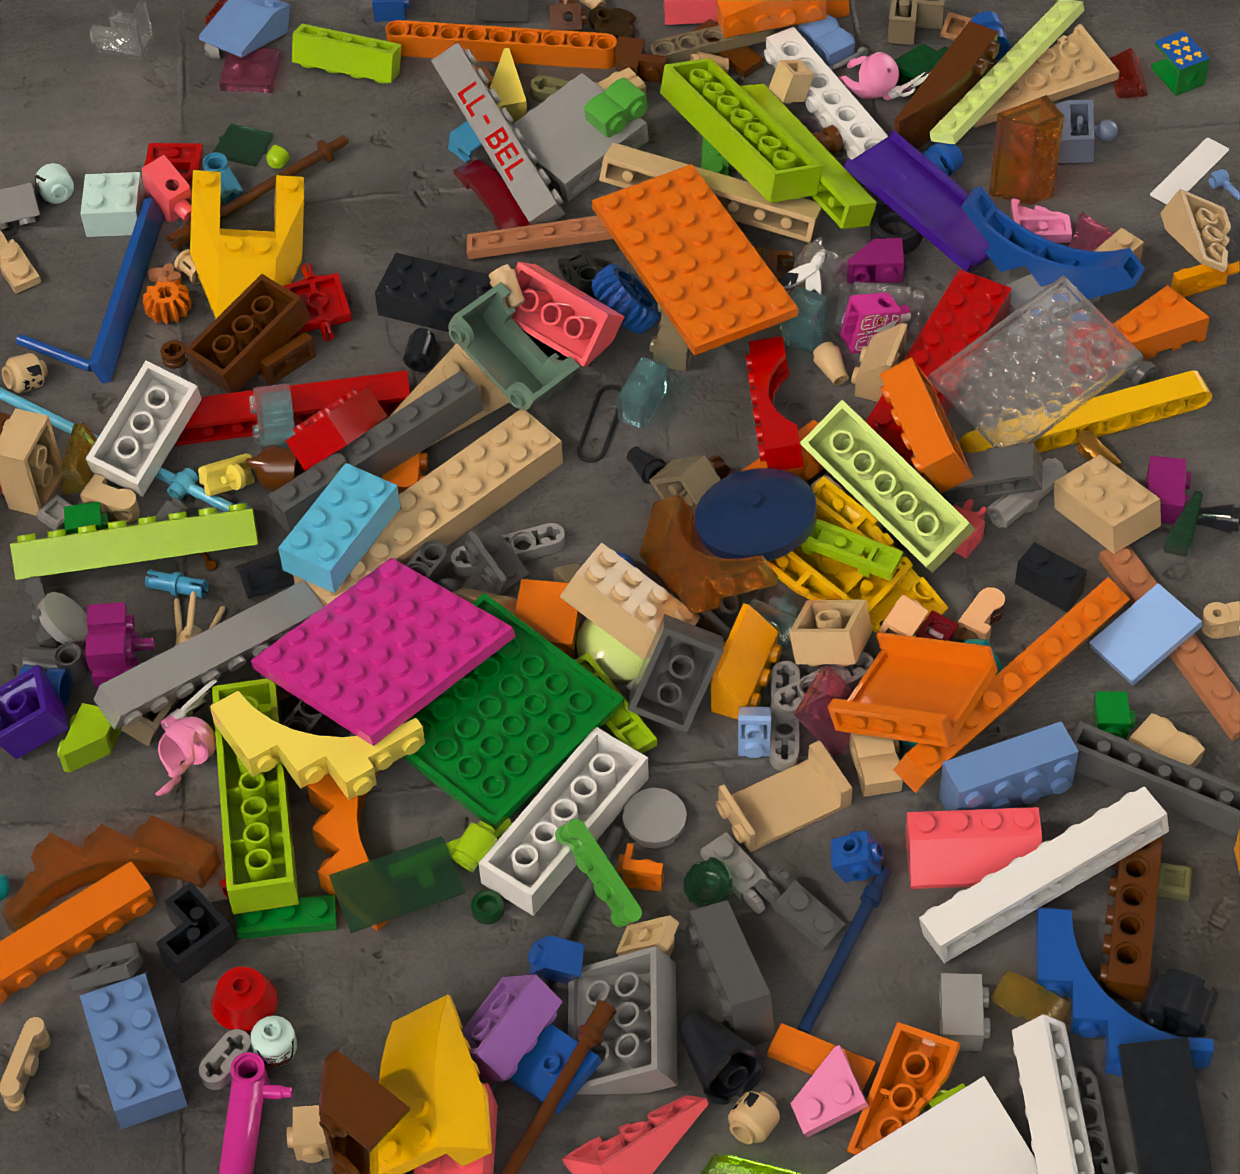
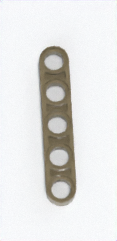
M718 25L656 40L651 46L652 55L667 56V64L689 60L691 53L697 54L698 51L714 54L765 42L766 37L776 34V29L724 38ZM714 37L720 39L718 42L707 41L709 38ZM684 44L695 45L693 48L682 47ZM664 49L670 51L667 54L657 53V51Z

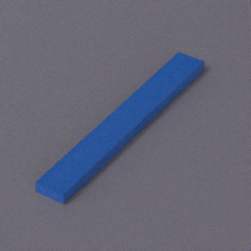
M146 198L142 202L89 362V366L101 383L111 382L164 219L153 198Z

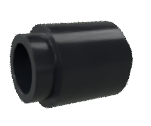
M418 328L409 336L403 361L411 370L425 371L431 367L437 345L432 331Z

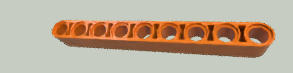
M394 20L385 27L387 41L402 44L401 56L435 58L458 42L464 51L469 48L477 61L499 62L504 48H509L513 61L516 64L610 69L616 65L615 48L617 39L608 33Z

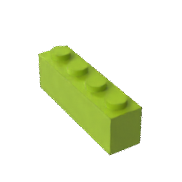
M301 24L293 32L292 62L298 63L304 68L316 67L325 69L328 73L340 72L350 74L352 78H368L380 84L392 83L400 74L402 44Z

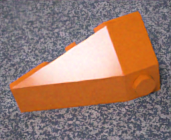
M897 1022L867 1097L869 1107L862 1110L846 1152L857 1155L917 1118L949 1077L961 1044Z

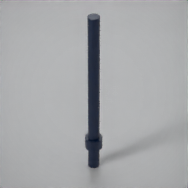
M881 866V874L875 875L872 883L865 887L860 897L862 902L797 1030L810 1034L873 908L879 906L884 896L882 890L891 874L888 868Z

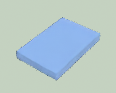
M1158 583L1093 638L1089 644L1101 658L1134 686L1202 627V621Z

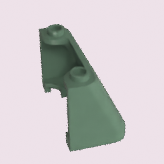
M500 282L452 317L448 326L449 336L505 394L514 407L527 410L562 391L580 366L571 356L564 361L557 360L559 356L556 353L549 358L512 319L516 310L513 307L508 308L506 303V297L511 292Z

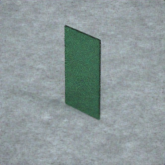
M443 836L329 875L350 933L466 893Z

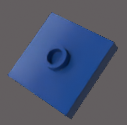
M552 1024L547 1026L537 1038L538 1041L535 1047L523 1055L517 1064V1071L509 1078L513 1084L541 1103L545 1100L578 1043ZM589 1050L554 1110L558 1115L601 1064L602 1060L591 1050Z

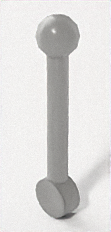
M862 46L853 55L828 67L833 72L850 62L853 58L866 56L869 51L866 47Z

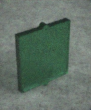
M230 123L223 136L219 137V143L213 153L224 154L228 161L256 167L263 154L268 152L267 148L274 136L270 132Z

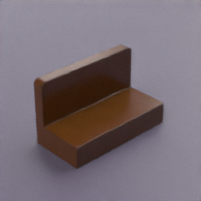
M306 331L298 337L294 335L284 346L260 360L261 369L257 374L270 386L316 357L313 338Z

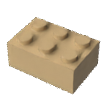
M15 408L10 419L5 421L0 435V484L9 509L36 515L52 498L65 474V470L49 416Z
M1101 455L1096 456L1053 481L1055 509L1113 554L1161 526L1160 498Z

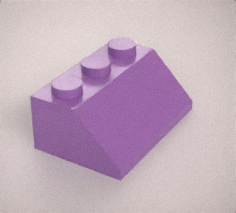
M536 974L502 977L462 1030L463 1036L468 1040L471 1048L469 1051L471 1058L478 1066L480 1072L478 1076L486 1081H505L511 1078L517 1071V1064L523 1055L530 1052L537 1044V1036L557 1016L556 1011L563 1001Z

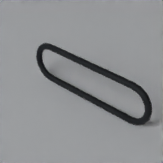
M604 386L599 389L577 447L578 457L582 461L594 463L601 460L606 454L625 400V393L618 386ZM605 390H617L621 398L602 452L595 458L584 457L581 449L600 396Z

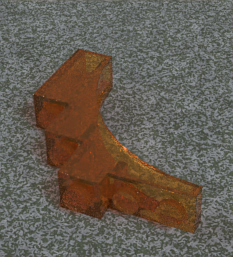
M679 495L653 503L639 554L654 574L658 573L673 594L677 593L691 614L719 608L722 598L776 585L778 576L763 555L743 559H721L707 556L695 550L692 541L694 515Z
M153 815L150 816L145 824L138 827L134 839L100 824L94 833L87 836L82 848L50 832L44 841L39 842L33 850L31 859L36 870L27 875L22 888L15 897H11L5 904L2 914L8 929L16 932L29 924L38 914L58 899L81 887L96 883L132 861L141 875H156L178 879L187 883L192 882L195 886L203 888L221 864L217 848Z

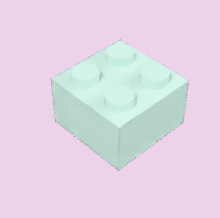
M140 172L85 174L80 214L86 237L132 235L142 202L145 199Z

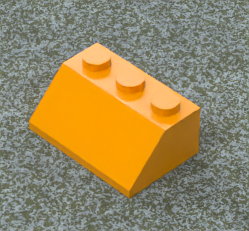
M745 603L741 607L725 643L723 654L711 678V712L737 720L739 707H759L761 700L760 690L762 687L766 688L772 674L770 667L772 663H778L782 652V646L778 645L779 632L756 610Z

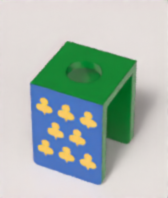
M1180 31L1155 41V46L1166 58L1153 63L1151 69L1175 96L1205 85L1210 58L1185 31Z

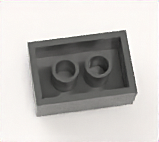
M664 614L628 695V711L687 733L723 654V636Z

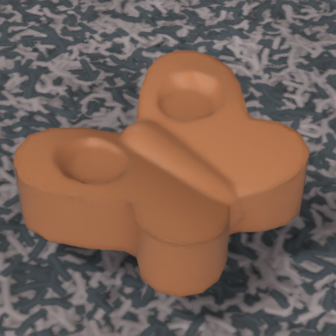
M171 263L165 264L162 268H151L148 270V277L151 282H156V280L165 282L168 277L171 282L179 280L182 283L180 272L175 271Z

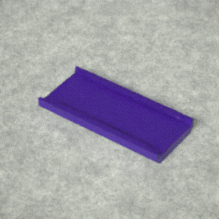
M892 130L887 138L852 160L850 158L847 159L844 168L961 269L971 273L990 259L985 253L989 246L988 242L961 208L969 193L896 131Z

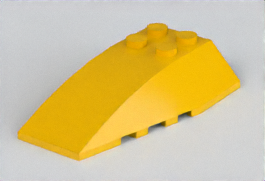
M823 476L815 484L812 491L817 504V519L895 548L893 539L888 533L884 534L876 525L877 520L869 511ZM801 546L780 558L759 563L794 592L810 600H866L872 631L876 633L879 632L884 620L902 594L909 599L918 601L923 608L929 611L927 616L932 610L941 615L948 610V606L925 578H920L912 569L913 564L906 556L903 557L891 581L871 573L869 577L858 574V568L816 552L811 556L802 552Z
M448 994L392 1022L381 1061L379 1083L409 1106L410 1111L371 1152L369 1151L370 1174H404L444 1154L449 1155L461 1166H465L492 1153L488 1093L485 1085L480 1082L478 1066L471 1058L469 1042L463 1036L461 1031L463 1029L453 999Z

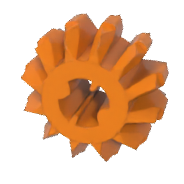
M168 277L165 282L156 280L155 286H147V291L143 294L145 313L156 324L162 321L166 326L170 321L179 323V317H187L188 310L191 309L192 302L189 290L179 280L171 282Z

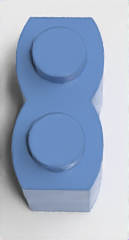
M826 13V19L798 25V32L827 66H832L854 54L855 39L853 35L840 28L838 21Z

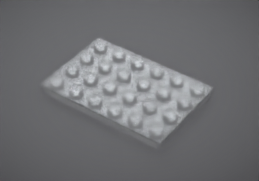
M1063 275L933 371L929 376V380L994 448H1006L1019 443L1031 444L1138 364L1142 360L1143 354Z

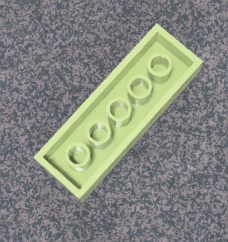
M843 400L800 442L829 473L932 573L976 530Z

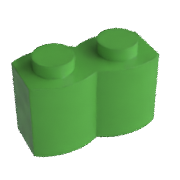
M625 77L620 78L612 83L604 93L596 95L585 105L586 121L607 138L623 131L628 122L643 116L648 108L646 94Z

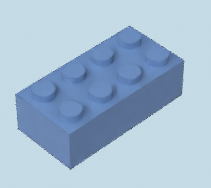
M1062 722L1031 731L944 761L942 763L939 799L946 811L1006 809L1021 804L1035 803L1041 797L1053 793L1061 794L1072 787L1079 751Z
M145 973L80 995L104 1080L121 1130L187 1107Z

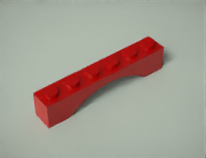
M783 336L750 341V353L745 354L756 436L758 443H761L758 444L760 462L766 461L768 468L779 470L804 467L797 425L783 417L773 406L775 394L783 382L790 376Z

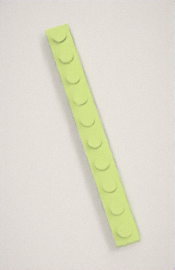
M1057 1L951 111L930 131L931 141L956 144L1084 12L1083 1Z

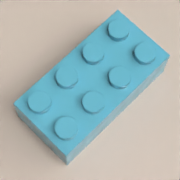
M345 463L278 547L283 570L335 593L401 508L397 485Z

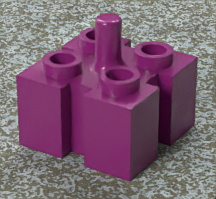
M125 602L88 605V635H86L85 657L89 670H92V679L97 691L99 685L138 666L139 661L135 657V651L154 650L155 640L154 638H140L139 633L135 632L134 615L128 614Z

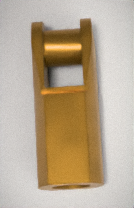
M1081 431L1077 435V452L1086 460L1090 461L1096 456L1101 455L1122 470V462L1108 448L1102 445L1100 440L1091 431Z

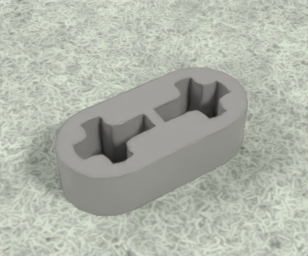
M241 1029L228 1031L199 1065V1074L206 1088L211 1090L224 1088L232 1080L230 1069L232 1061L242 1053H253L250 1036ZM242 1042V1050L237 1048L233 1051L231 1050V1044L239 1045ZM219 1068L221 1069L222 1074L220 1076L214 1074L210 1077L208 1072L210 1069L214 1071Z

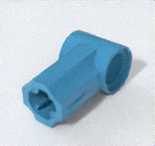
M216 152L206 155L203 159L204 171L221 172L220 201L222 204L225 205L244 194L243 189L228 166L226 156Z

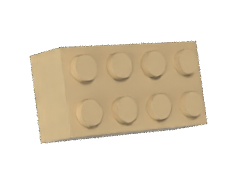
M602 542L576 572L560 595L561 599L643 660L647 655L664 614L694 626L701 618L689 606L684 605L668 593L665 588L656 584L638 568L632 566Z

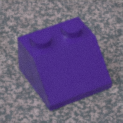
M39 665L0 687V746L15 759L20 758L69 729L65 707Z

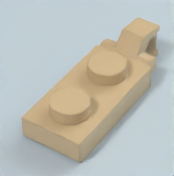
M0 230V271L15 294L40 284V276L18 243L13 239L7 241Z

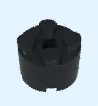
M1168 968L1166 974H1159V969L1151 974L1139 1013L1145 1020L1144 1023L1160 1031L1166 1030L1177 1034L1178 1037L1201 1038L1206 1035L1218 999V992L1214 987L1210 992L1204 987L1205 980L1194 974Z

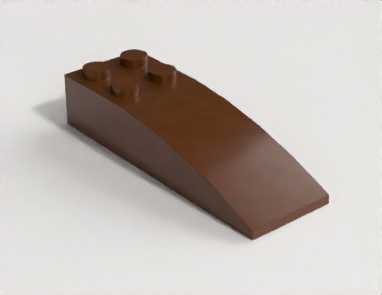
M969 21L895 118L894 131L916 149L931 140L930 131L996 65L995 59L1000 48V44L997 43L998 31Z

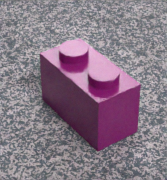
M1150 456L1146 474V489L1160 498L1161 523L1180 525L1183 513L1189 512L1190 495H1185V489H1190L1191 472L1186 471V459Z

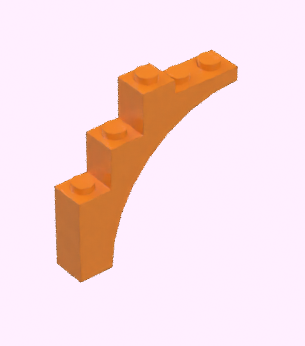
M328 773L317 783L307 785L310 803L325 813L316 820L312 827L315 844L331 856L323 861L317 871L320 885L324 891L330 895H335L337 901L376 931H379L401 909L398 893L377 873L368 860L361 843V814L367 793L348 800Z

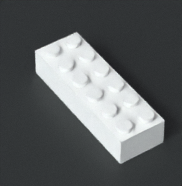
M596 727L479 862L481 884L534 916L576 866L575 856L569 847L560 844L556 840L555 832L557 828L570 820L579 819L586 825L597 841L624 809V805L630 797L636 794L649 779L648 757Z

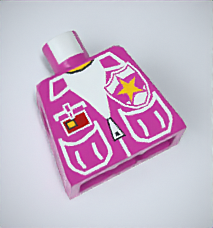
M887 292L851 295L840 336L852 354L862 351L863 346L869 345L872 335L896 326L899 323L909 321L911 318L910 309L907 305L898 306L891 294Z

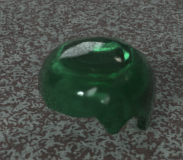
M709 857L708 860L692 864L684 877L683 891L689 902L699 908L728 900L733 892V876L726 863L715 857Z

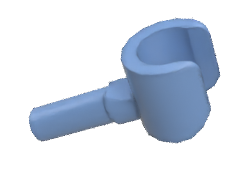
M1224 169L1212 172V178L1208 179L1209 185L1213 189L1223 186L1225 190L1229 191L1240 201V192L1229 182L1228 172Z

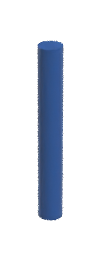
M23 334L17 337V345L85 371H92L89 366L90 360Z

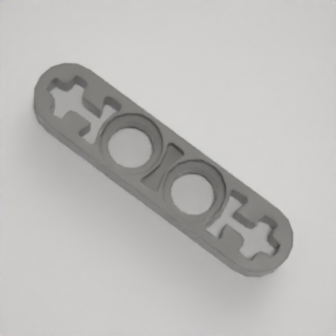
M547 523L502 535L521 562L557 553L565 546L564 529L556 523ZM548 536H553L556 540L551 541ZM536 539H538L540 545H536ZM524 541L531 544L526 550L515 548V545L519 542ZM464 546L456 548L452 552V570L455 574L467 577L482 573L477 565L472 567L470 563L464 564L461 561L466 559L463 553L466 550Z
M862 651L856 663L858 667L853 669L855 664L849 666L828 664L775 692L770 705L773 715L781 720H791L855 688L873 663V657ZM831 674L838 675L842 678L843 683L834 684L829 681L827 676ZM813 687L818 691L819 695L814 697L808 696L804 693L803 688Z
M781 661L773 667L771 702L775 692L783 688L782 674H789V684L800 679L799 668L793 662ZM771 711L770 763L774 769L782 772L798 764L800 715L791 720H781L774 716ZM781 724H789L794 730L789 734H781L776 728ZM782 745H788V759H781Z

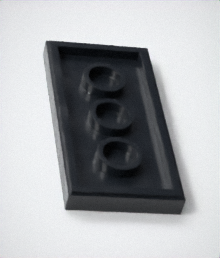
M1188 1037L1119 1044L1117 1050L1139 1174H1213Z

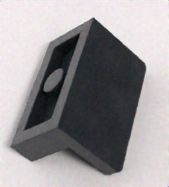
M279 552L235 566L247 598L295 583L293 575L283 570Z

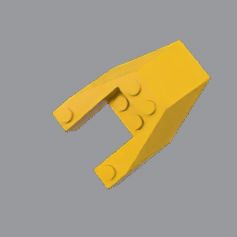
M193 170L190 257L196 267V272L215 319L261 274L282 286L293 283L302 263L304 177L276 175L274 232L221 229V172Z

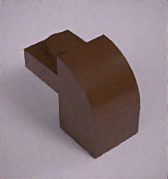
M619 36L615 48L616 72L629 67L642 81L662 83L667 56L645 54V39Z

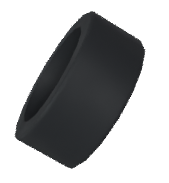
M887 204L880 206L874 211L870 223L871 241L873 239L902 238L903 254L912 252L920 245L923 235ZM891 222H899L908 225L913 230L903 235H893L885 232L881 227Z

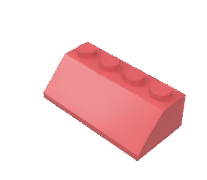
M518 262L515 272L526 302L515 308L516 311L512 319L526 333L566 357L571 356L581 366L587 367L613 342L625 316L538 265Z
M1039 808L907 812L905 839L910 889L972 887L981 882L986 875L996 873L1007 867L1015 858L1024 857L1036 850L1042 843Z

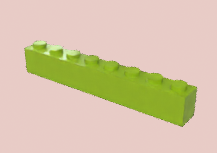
M765 84L740 86L823 166L817 195L812 197L841 229L870 226L877 202Z
M246 503L228 505L229 511L217 512L216 507L198 510L199 515L187 517L186 511L168 514V520L157 521L156 516L138 518L139 524L127 525L126 520L108 523V528L96 530V524L77 527L78 533L66 534V529L47 531L48 537L37 539L35 533L19 535L16 542L10 543L15 579L259 544L254 507L247 508Z

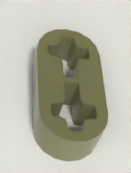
M537 76L531 81L532 98L543 102L548 96L564 87L569 80L550 76Z

